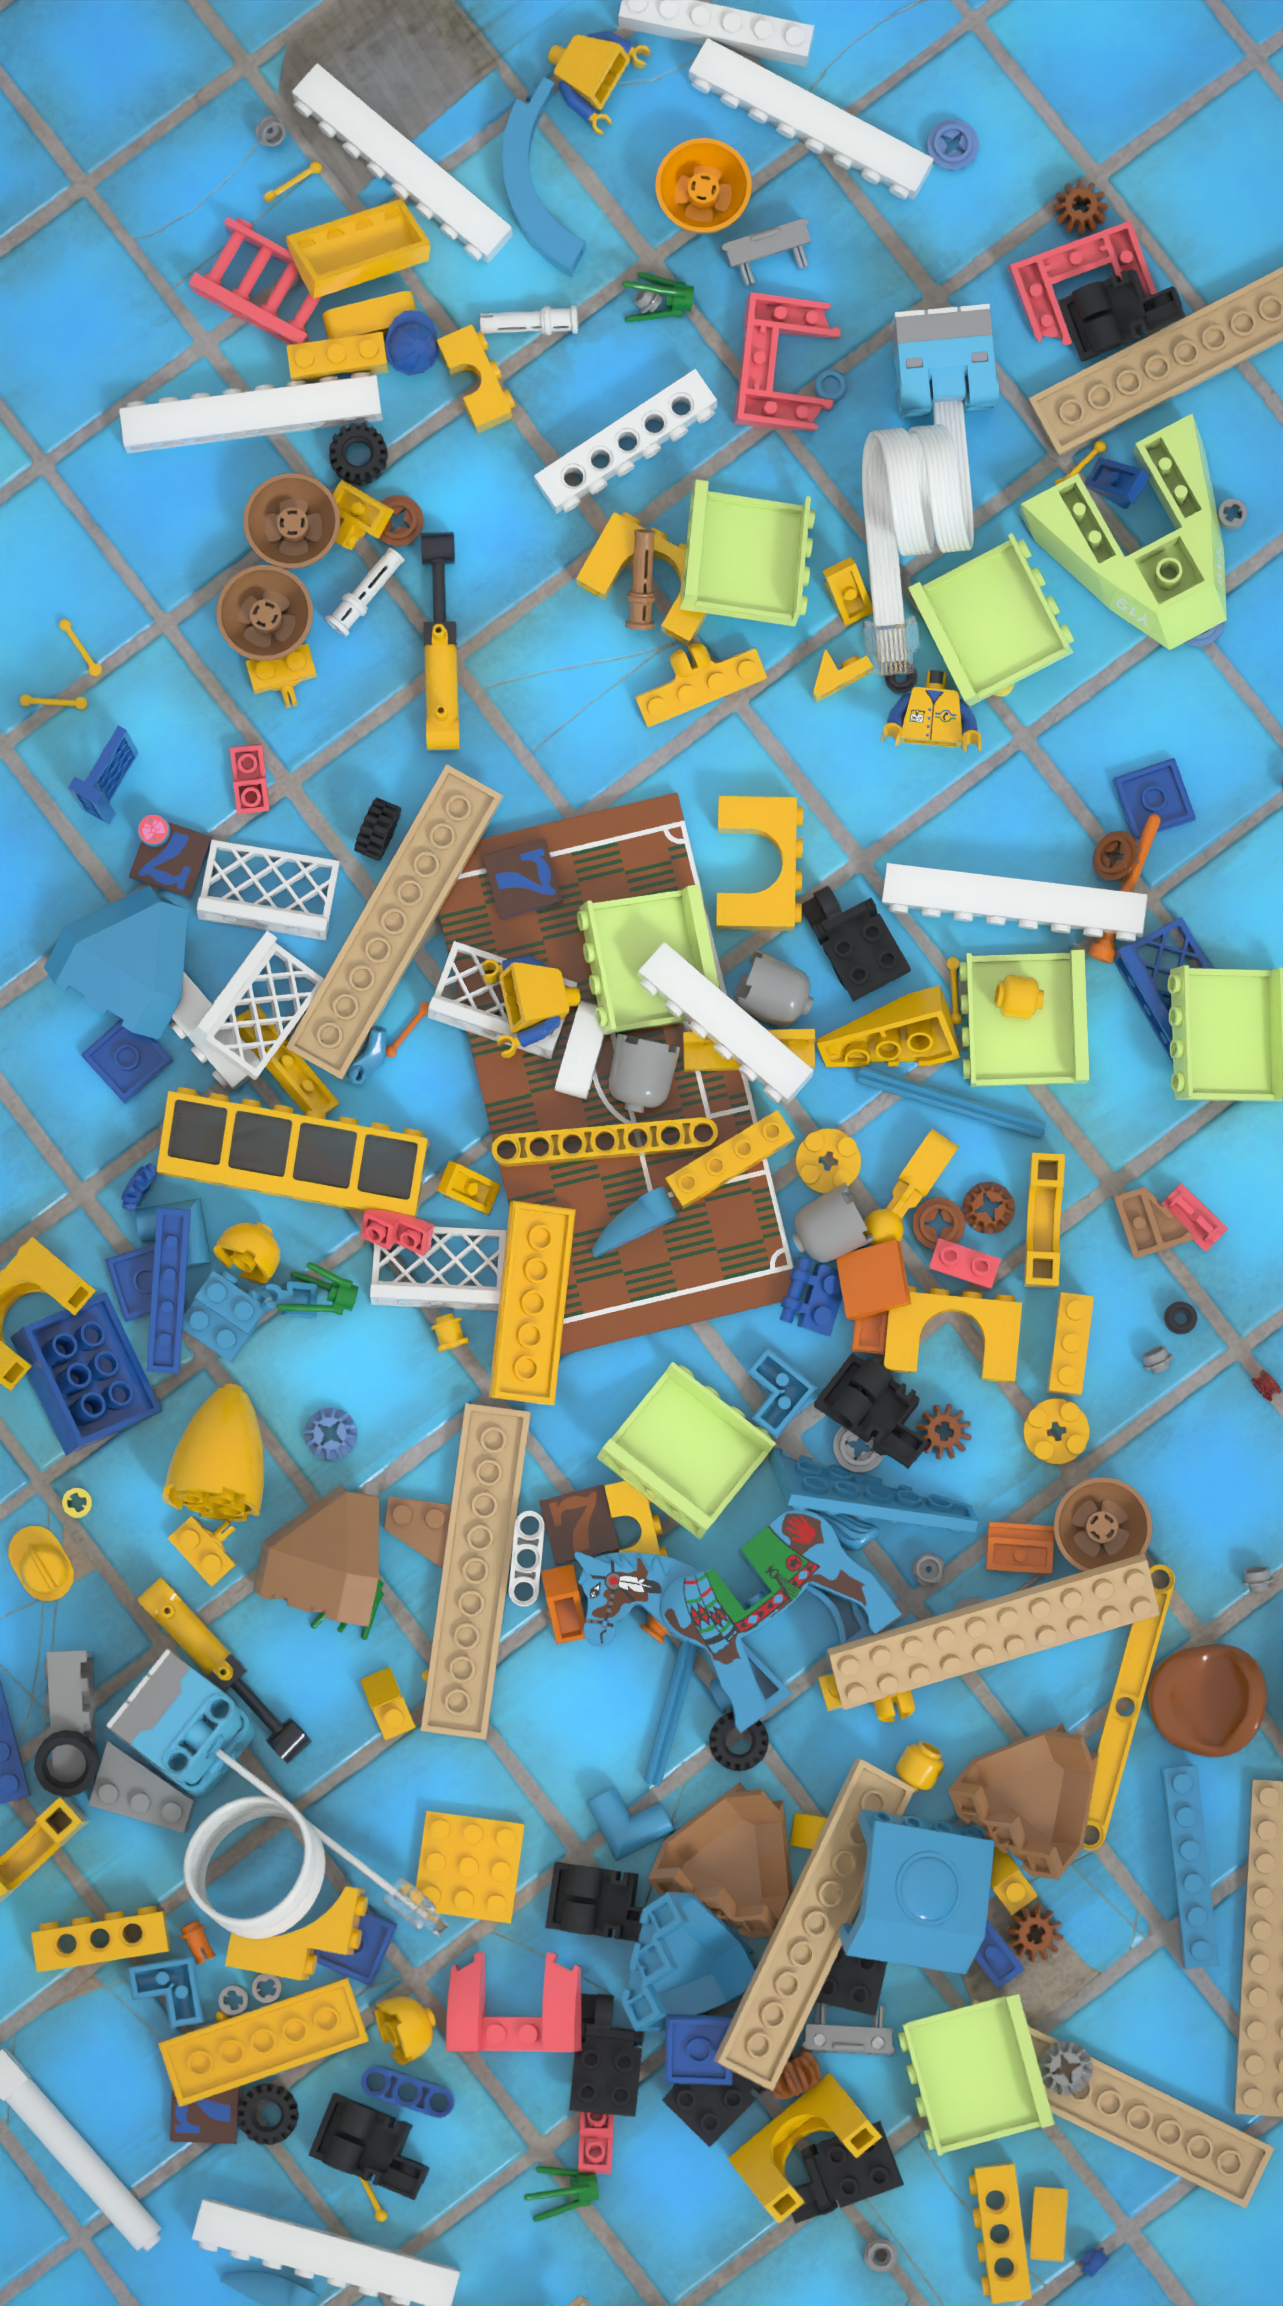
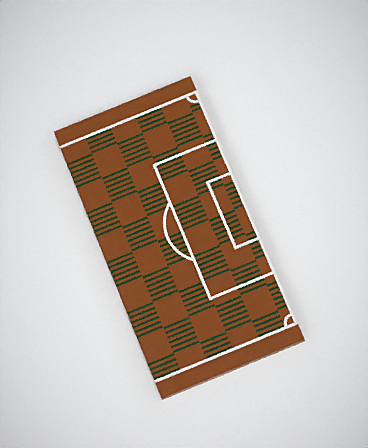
M678 792L480 839L439 911L448 954L453 942L456 941L506 959L532 956L550 968L559 969L562 972L563 978L576 982L577 988L580 991V1000L598 1005L596 995L592 994L589 985V977L592 975L590 963L585 961L583 954V945L586 943L584 931L579 929L577 923L579 907L591 900L592 903L678 891L686 886L700 885ZM545 838L563 902L500 920L482 856ZM702 895L719 988L727 995ZM460 952L457 953L454 963L459 973L476 966L471 956ZM478 959L480 964L484 962V960ZM488 970L484 972L485 974H491L495 970ZM479 971L462 978L469 993L486 986ZM456 981L458 996L461 998L465 994L459 982ZM501 986L494 988L493 990L500 1004L504 1003ZM489 991L473 998L477 1009L486 1011L496 1006ZM466 1001V1002L463 1003V1004H466V1005L470 1006V1004H469L468 1001ZM578 1006L569 1007V1013L566 1015L551 1060L518 1048L514 1056L503 1058L501 1053L509 1050L512 1046L506 1044L497 1046V1041L467 1031L493 1142L496 1138L505 1134L700 1117L709 1118L716 1124L718 1129L715 1145L706 1150L505 1167L499 1164L509 1207L510 1201L576 1209L560 1356L782 1302V1298L787 1296L792 1280L789 1278V1275L794 1267L767 1158L683 1210L665 1182L666 1177L758 1122L748 1079L739 1070L684 1072L683 1032H693L688 1027L691 1024L690 1022L619 1033L680 1047L667 1099L657 1107H644L643 1113L624 1109L625 1102L615 1099L609 1090V1077L617 1033L605 1035L587 1099L554 1091ZM499 1011L494 1013L495 1015L501 1016ZM704 1125L698 1126L694 1131V1137L700 1142H706L713 1136L712 1130ZM668 1128L662 1132L661 1139L667 1145H673L679 1141L680 1135L677 1130ZM635 1131L630 1134L628 1141L631 1146L640 1148L646 1144L647 1136L641 1131ZM602 1134L596 1139V1146L606 1151L613 1147L615 1141L609 1134ZM569 1137L563 1143V1148L568 1153H576L582 1147L581 1141L576 1137ZM540 1139L535 1140L530 1147V1151L536 1156H543L549 1150L548 1143ZM509 1142L501 1144L498 1148V1155L503 1159H510L516 1153V1147ZM664 1186L678 1217L631 1242L595 1258L591 1250L607 1225L625 1208L637 1201L638 1198L656 1188Z

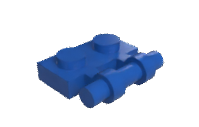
M798 1257L796 1267L791 1269L789 1278L792 1280L787 1296L782 1298L780 1306L783 1307L779 1320L792 1324L795 1312L800 1313L798 1327L825 1336H831L843 1297L838 1270L822 1264H816L813 1275L808 1273L811 1260ZM804 1284H807L809 1288L805 1301L802 1303L799 1299Z

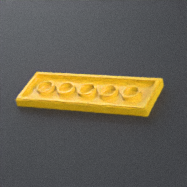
M510 1201L489 1398L543 1405L555 1404L576 1209Z
M345 1978L158 2044L178 2105L182 2107L369 2042L349 1980Z

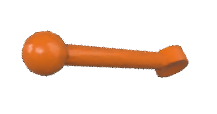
M423 1002L420 1004L417 1015L394 1043L386 1047V1057L392 1058L396 1056L397 1048L422 1017L428 1015L430 1003Z

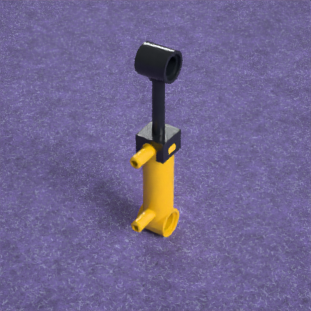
M454 532L421 533L422 565L432 566L433 622H423L427 750H459L456 621L446 622L445 565L455 564Z
M162 1577L157 1579L137 1598L142 1607L165 1629L217 1688L224 1693L232 1688L270 1729L272 1734L266 1739V1742L287 1764L312 1743L307 1734L291 1718L282 1724L241 1678L249 1671L221 1643Z

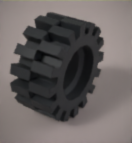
M352 423L349 428L342 427L338 435L334 434L332 437L333 442L329 445V458L333 470H335L336 475L340 479L343 478L349 484L354 482L356 486H362V482L370 484L372 479L375 477L378 479L381 476V471H385L387 466L388 452L384 438L381 433H377V429L374 427L368 428L367 424L361 423V426H356L355 423ZM354 443L367 445L371 450L369 461L361 466L350 464L346 459V451L349 446Z
M376 797L372 805H370L368 813L364 817V822L359 829L360 832L356 838L354 851L380 861L394 835L393 832L400 818L401 807Z
M733 1712L727 1713L719 1718L711 1729L709 1736L711 1753L716 1761L727 1769L734 1771L751 1769L762 1761L768 1750L769 1738L767 1730L760 1720L756 1721L745 1729L752 1737L750 1749L743 1754H734L726 1746V1736L735 1728Z
M272 2083L261 2084L251 2089L242 2098L237 2116L238 2122L241 2125L240 2129L247 2135L249 2140L257 2142L256 2144L274 2145L284 2141L294 2131L299 2119L297 2101L295 2102L292 2093L285 2090V2087ZM271 2101L279 2106L281 2119L277 2125L264 2127L258 2123L255 2112L258 2105L262 2102Z

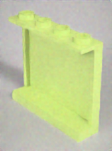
M696 479L690 499L680 609L796 626L799 615H805L808 601V597L802 595L803 586H808L810 567H805L806 557L810 558L813 539L807 538L808 529L813 528L815 510L810 509L811 497L806 496L803 505L710 492L708 491L709 481Z
M1013 533L1008 535L1009 541L925 585L918 582L908 587L964 701L969 707L1074 653L1070 643L1075 640L1067 624L1060 626L1055 616L1060 613V610L1052 595L1046 598L1041 588L1046 585V582L1038 567L1032 569L1027 560L1032 554L1024 539L1018 541Z
M699 884L686 886L678 891L592 903L591 900L579 907L577 923L579 929L584 931L586 943L583 945V954L585 961L590 963L592 975L589 977V985L592 994L596 995L598 1003L595 1016L598 1026L603 1029L604 1035L689 1022L682 1015L679 1018L675 1017L665 1008L664 1004L666 1001L657 993L651 996L639 985L641 981L638 978L639 969L664 942L719 988Z
M1071 950L1070 953L972 956V953H967L965 962H959L960 982H966V994L960 996L961 1014H967V1027H962V1047L968 1046L969 1059H963V1079H969L970 1087L1087 1084L1089 1081L1085 950ZM1007 975L1034 978L1038 983L1039 990L1044 991L1042 1009H1036L1032 1018L1027 1020L1003 1016L999 1008L994 1005L998 981L1003 982Z
M1183 965L1171 969L1168 978V990L1171 993L1169 1023L1172 1026L1173 1038L1170 1044V1055L1173 1058L1174 1073L1171 1076L1174 1100L1283 1102V968L1274 970L1189 968V965Z
M672 1362L614 1436L604 1445L596 1458L694 1536L701 1539L767 1457L776 1443L771 1440V1435L765 1429L758 1426L755 1427L747 1421L741 1410L734 1406H728L723 1402L713 1388L703 1386L695 1380L694 1375L689 1369Z
M1016 1992L902 2023L903 2031L897 2034L902 2052L909 2051L912 2064L906 2065L911 2085L918 2083L921 2096L915 2098L920 2118L927 2116L930 2129L924 2130L929 2150L935 2149L937 2155L941 2156L945 2152L1038 2127L1044 2128L1055 2125L1019 1993Z

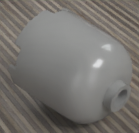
M756 949L749 959V962L753 964L748 976L742 974L733 1001L752 1018L773 1026L788 1027L795 1023L801 1014L807 1016L811 1009L814 998L809 996L811 988L809 978L799 968Z
M617 1033L609 1077V1090L615 1099L625 1102L624 1109L643 1113L644 1107H657L667 1099L680 1047Z
M847 1183L839 1185L797 1211L794 1219L797 1233L792 1235V1238L800 1253L807 1251L812 1259L818 1262H829L875 1240L872 1234L867 1237L863 1234L864 1231L868 1230L864 1222L866 1217L854 1194L846 1195L849 1192Z

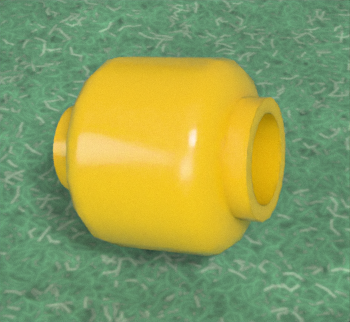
M1007 975L1003 982L998 981L994 1005L999 1008L1003 1016L1027 1020L1032 1018L1036 1009H1042L1044 991L1039 990L1038 983L1034 978Z
M920 1741L918 1744H910L906 1747L896 1764V1773L901 1778V1781L915 1788L914 1793L918 1789L930 1790L934 1787L945 1767L944 1761L941 1758L942 1753L936 1747L924 1741Z

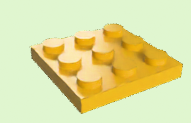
M426 1811L414 1903L431 1913L512 1923L525 1824Z

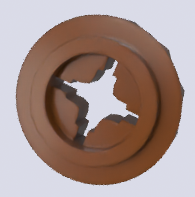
M393 495L383 499L381 503L394 510L391 516L398 517L405 510L403 520L410 528L399 526L391 533L393 523L389 520L379 539L384 544L398 548L403 545L412 544L421 535L424 518L421 508L414 500L402 495Z
M1114 831L1103 837L1097 844L1093 854V867L1097 875L1108 882L1114 880L1122 882L1125 875H1133L1131 869L1134 864L1140 863L1137 855L1141 849L1136 843L1137 839L1124 831ZM1120 853L1124 856L1122 860H1117L1116 862L1109 857L1110 855L1114 856Z
M995 1182L978 1183L964 1197L962 1204L964 1218L967 1224L977 1232L983 1234L1000 1232L1009 1225L1014 1216V1199L1007 1188ZM984 1194L991 1203L1002 1202L1001 1205L994 1209L993 1217L995 1221H992L991 1216L989 1217L987 1212L975 1213L976 1210H979L984 1205Z
M933 1198L925 1201L914 1214L912 1225L915 1237L925 1247L935 1250L938 1241L937 1233H935L934 1227L924 1225V1223L935 1221L938 1210H940L942 1221L953 1224V1226L942 1229L940 1239L956 1244L961 1239L965 1230V1218L961 1209L954 1202L945 1198Z

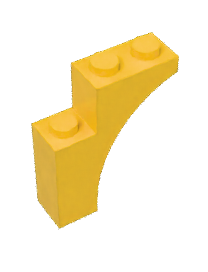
M346 1886L334 1905L324 1915L306 1927L291 1933L262 1939L245 1938L231 1933L225 1966L300 1981L309 1980V1976L315 1973L317 1966V1955H313L314 1949L343 1955H353L354 1949L359 1948L362 1938V1930L358 1929L360 1916L365 1915L368 1906V1897L364 1896L365 1889Z

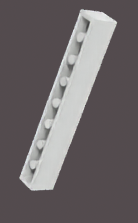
M709 38L706 39L689 70V80L692 81L691 85L695 89L705 94H708L710 91L720 96V101L728 107L736 109L738 106L748 111V116L761 124L768 122L776 126L777 132L789 139L796 137L804 141V145L809 150L817 154L824 152L834 157L833 161L837 165L845 169L852 167L862 172L861 176L865 180L873 184L880 182L890 187L889 191L901 199L909 197L915 200L933 168L934 158Z
M318 63L292 91L293 100L295 101L293 106L306 118L311 115L320 122L318 127L324 134L330 138L334 136L339 138L344 143L342 145L343 149L355 159L360 156L368 163L367 169L378 179L384 176L392 183L391 189L404 200L409 197L417 204L415 209L427 220L434 218L441 224L439 229L452 241L457 238L466 245L464 250L474 260L479 261L482 259L488 264L513 236L512 227Z
M368 372L355 373L351 375V379L338 380V377L335 376L323 377L319 379V383L306 384V381L302 380L287 383V387L274 388V385H260L255 387V391L242 392L241 389H229L223 391V395L211 397L209 393H197L191 395V399L178 401L177 397H166L159 399L157 404L146 405L144 401L127 403L126 408H119L123 443L127 453L383 420L377 376H370Z
M887 863L882 897L883 906H889L888 911L893 913L908 914V909L921 910V915L926 917L940 918L941 913L954 914L953 919L972 922L973 917L986 918V923L991 925L1004 926L1006 921L1019 922L1018 927L1036 930L1038 925L1051 926L1052 932L1067 934L1070 933L1071 929L1084 930L1083 935L1090 937H1103L1104 932L1116 934V939L1123 941H1135L1136 936L1143 937L1148 894Z
M206 2197L202 2200L192 2236L193 2240L199 2241L198 2247L206 2250L217 2251L218 2247L231 2250L230 2256L249 2261L250 2256L263 2259L262 2265L279 2270H281L282 2265L295 2268L294 2274L313 2279L314 2274L327 2277L326 2283L337 2287L345 2288L346 2283L359 2286L358 2292L374 2297H377L379 2292L391 2295L390 2301L405 2306H410L411 2301L423 2304V2306H451L461 2269Z

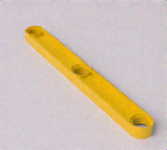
M1158 1564L1149 1568L1150 1574L1156 1570H1163L1169 1577V1583L1165 1588L1157 1589L1154 1587L1160 1615L1132 1623L1096 1752L1099 1755L1087 1826L1092 1825L1098 1829L1099 1839L1092 1845L1084 1843L1083 1848L1086 1850L1099 1848L1106 1837L1175 1584L1173 1571L1165 1565ZM1122 1697L1131 1699L1134 1704L1133 1713L1127 1717H1122L1115 1709L1116 1702Z

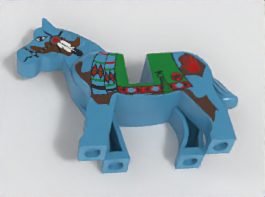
M807 1509L805 1511L791 1510L781 1514L746 1543L738 1552L769 1593L765 1596L761 1591L747 1601L745 1605L748 1610L746 1611L714 1568L700 1571L690 1564L674 1558L647 1553L618 1552L601 1555L596 1558L580 1552L574 1553L575 1559L583 1569L578 1585L582 1586L588 1601L587 1615L583 1628L587 1641L596 1647L609 1645L616 1635V1622L623 1620L633 1607L637 1605L643 1607L673 1637L707 1652L719 1685L732 1705L734 1726L739 1733L750 1727L793 1694L743 1643L742 1639L778 1617L804 1591L817 1598L831 1614L837 1630L838 1645L874 1635L902 1614L873 1574L854 1562L842 1549L843 1547L849 1551L861 1550L880 1534V1529L876 1525L857 1520L848 1514L829 1515L821 1510ZM859 1607H860V1608L863 1610V1612L865 1613L866 1618H867V1623L865 1622V1620H864L862 1614L860 1613Z

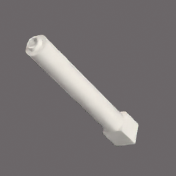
M6 2047L1 2049L0 2098L2 2101H6L136 2251L143 2247L147 2252L162 2239L158 2235V2232L162 2230L160 2225L33 2082L32 2076Z

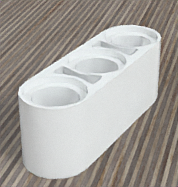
M583 1000L579 1002L554 1091L587 1099L605 1038L602 1027H599L596 1021L595 1010L598 1007L597 1004Z
M534 1511L521 1513L516 1518L514 1527L509 1596L516 1605L521 1607H528L534 1604L538 1599L540 1590L545 1522L541 1515ZM527 1517H534L539 1521V1530L534 1535H526L521 1531V1522ZM532 1550L536 1554L534 1566L523 1568L519 1565L517 1558L521 1551ZM526 1582L533 1587L531 1599L520 1601L516 1598L514 1591L518 1584Z

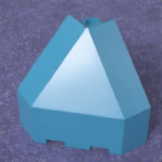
M148 885L65 926L44 969L54 984L67 991L69 987H72L85 995L83 1002L103 1015H106L108 1012L113 1013L124 1021L121 1026L127 1030L160 1040L181 1000L188 908L174 905L173 902L164 897H158L152 887Z
M667 1892L643 1908L640 1923L643 1924L639 1941L634 1944L629 1965L631 1975L628 1987L624 1988L621 2003L635 2031H662L666 2029L667 2014L702 2015L743 1998V1994L746 1992L756 1970V1966L750 1956L754 1951L693 1893Z

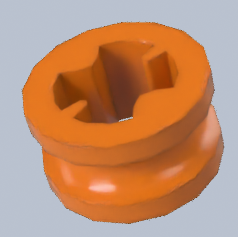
M648 1614L647 1623L641 1624L639 1627L663 1644L665 1642L664 1636L670 1633Z

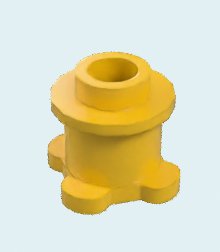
M451 1313L435 1318L436 1325L430 1328L435 1330L439 1342L437 1347L438 1353L469 1343V1339L464 1337L460 1325L462 1317L455 1318L454 1314Z

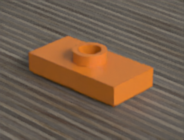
M888 1311L854 1319L851 1352L885 1354Z

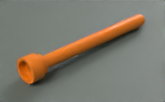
M1151 814L1148 817L1138 842V847L1141 851L1138 853L1137 858L1140 863L1134 864L1131 869L1133 875H1125L1120 891L1132 893L1134 891L1161 822L1157 814ZM1103 932V937L1097 938L1096 943L1092 942L1087 955L1101 962L1112 964L1116 953L1114 950L1116 944L1113 943L1116 934Z

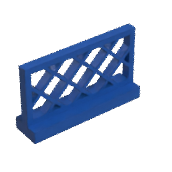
M119 725L85 782L74 776L68 787L82 810L109 825L116 814L109 802L139 753L127 730Z
M1182 917L1119 949L1113 959L1172 1063L1173 1058L1170 1055V1044L1173 1038L1172 1026L1169 1023L1171 993L1159 990L1155 984L1157 972L1170 976V969L1159 966L1162 952L1167 951L1180 955L1177 967L1183 966L1184 958L1186 957L1196 960L1200 969H1212ZM1175 928H1178L1184 938L1182 949L1165 945L1167 933ZM1161 936L1160 943L1153 941ZM1144 945L1157 948L1155 963L1151 964L1142 961L1136 950ZM1147 969L1153 970L1151 975ZM1164 997L1169 999L1168 1004L1166 1003Z

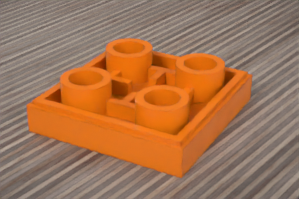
M897 1239L855 1250L836 1258L846 1318L850 1321L911 1304L901 1244Z

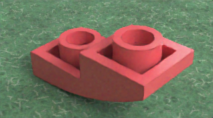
M263 744L230 747L237 814L269 811Z
M367 1209L364 1212L360 1237L388 1250L396 1243L424 1256L430 1250L434 1224L397 1212Z
M580 2112L578 2173L611 2174L614 2115Z

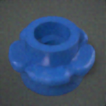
M1092 2247L1079 2261L1084 2266L1081 2269L1082 2273L1085 2271L1092 2278L1108 2261L1109 2257L1103 2252V2247L1098 2251Z

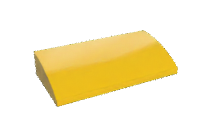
M402 198L286 236L291 256L313 299L429 261L431 246L428 238Z

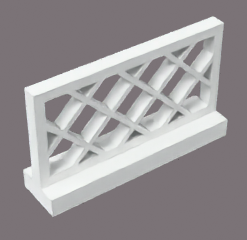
M212 840L201 896L197 905L198 919L326 941L340 861ZM217 850L231 852L237 861L221 870L215 861ZM254 856L263 857L269 866L254 876L245 862ZM285 862H293L301 872L286 881L277 868ZM241 866L250 879L235 888L226 875ZM318 867L332 869L330 879L320 886L315 883L309 874ZM215 868L218 873L212 877L213 869ZM273 871L282 884L267 894L258 880ZM305 876L314 890L299 899L290 886ZM221 878L231 890L221 898L208 896L210 885ZM254 884L263 897L254 903L245 902L239 893ZM326 888H328L327 896L322 892ZM286 889L295 902L287 908H279L271 898ZM318 894L325 903L323 915L309 913L303 904ZM265 902H268V904H269L270 906L262 905V904H264Z
M266 931L189 1035V1038L197 1044L203 1041L254 1080L258 1078L309 1007L324 981V978L275 943L277 937L269 931ZM273 955H276L285 962L287 972L271 973L269 960ZM263 968H264L265 974H264V975H259L260 972H261V971L263 970ZM305 977L315 986L311 992L298 993L295 978ZM288 979L291 994L276 995L273 980ZM266 981L269 996L254 998L252 983ZM247 993V998L242 999L244 994ZM299 999H305L302 1005L300 1006ZM293 1000L294 1016L280 1017L278 1002ZM271 1002L274 1018L259 1019L256 1004ZM240 1005H249L252 1020L237 1022L234 1008ZM229 1016L230 1023H224ZM282 1023H288L283 1030ZM275 1024L278 1038L272 1041H263L260 1026ZM253 1026L257 1042L241 1044L238 1028ZM232 1029L235 1044L224 1045L215 1039L214 1036L218 1030ZM265 1047H271L266 1053ZM258 1048L260 1063L256 1068L245 1061L243 1050Z
M454 941L434 997H432L428 1018L495 1041L502 1035H509L512 1038L516 1037L517 1033H511L508 1018L503 1010L506 1008L505 1002L500 1004L493 990L501 986L500 980L495 984L485 983V987L469 993L462 979L478 971L483 979V975H485L482 968L483 963L480 964L478 959L484 961L493 959L498 965L507 959ZM460 952L471 956L476 966L459 973L454 963L457 953ZM452 969L455 976L448 978ZM563 978L565 987H577L576 982ZM456 981L459 982L465 996L456 1000L442 997L445 986ZM489 991L496 1006L486 1011L477 1009L473 998ZM466 1001H468L469 1004H470V1006H468V1005H466V1004H463V1003L466 1002ZM499 1011L501 1016L495 1015L494 1013ZM566 1016L561 1019L560 1026L546 1038L526 1047L520 1045L516 1048L551 1060Z
M434 1227L432 1239L436 1244L424 1256L414 1252L419 1259L406 1270L394 1258L405 1247L399 1245L394 1251L389 1253L385 1248L374 1244L370 1290L371 1305L498 1311L507 1230ZM437 1236H445V1237H443L441 1240H439V1238H438ZM453 1236L462 1237L469 1245L456 1257L444 1245ZM469 1237H475L477 1239L474 1242H472V1240ZM485 1238L499 1239V1250L489 1259L477 1247ZM441 1248L452 1261L438 1272L427 1259ZM471 1250H474L484 1263L474 1272L470 1273L460 1260ZM382 1251L386 1257L380 1262ZM497 1258H498V1269H497V1268L495 1267V1265L492 1263V1262L495 1261ZM389 1261L402 1273L392 1282L379 1281L380 1269ZM424 1263L434 1276L426 1283H417L409 1274ZM456 1264L467 1278L458 1285H450L442 1276ZM489 1266L497 1275L496 1287L482 1286L475 1277ZM404 1278H406L409 1282H401V1281H402ZM437 1280H439L442 1284H433V1283L436 1282ZM471 1281L475 1286H467V1284Z

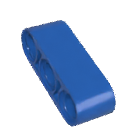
M371 2066L361 2077L362 2089L369 2096L432 2117H446L455 2106V2096L449 2088L385 2066ZM372 2072L383 2074L386 2080L384 2088L380 2090L372 2089L367 2082L369 2074ZM405 2082L414 2084L418 2091L416 2098L410 2101L403 2099L399 2094L400 2085ZM435 2093L445 2094L449 2099L448 2108L443 2111L435 2110L430 2102L432 2095Z

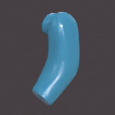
M373 1026L370 1029L365 1050L352 1062L345 1076L349 1082L355 1085L363 1084L367 1077L384 1062L386 1057L387 1031L384 1027Z

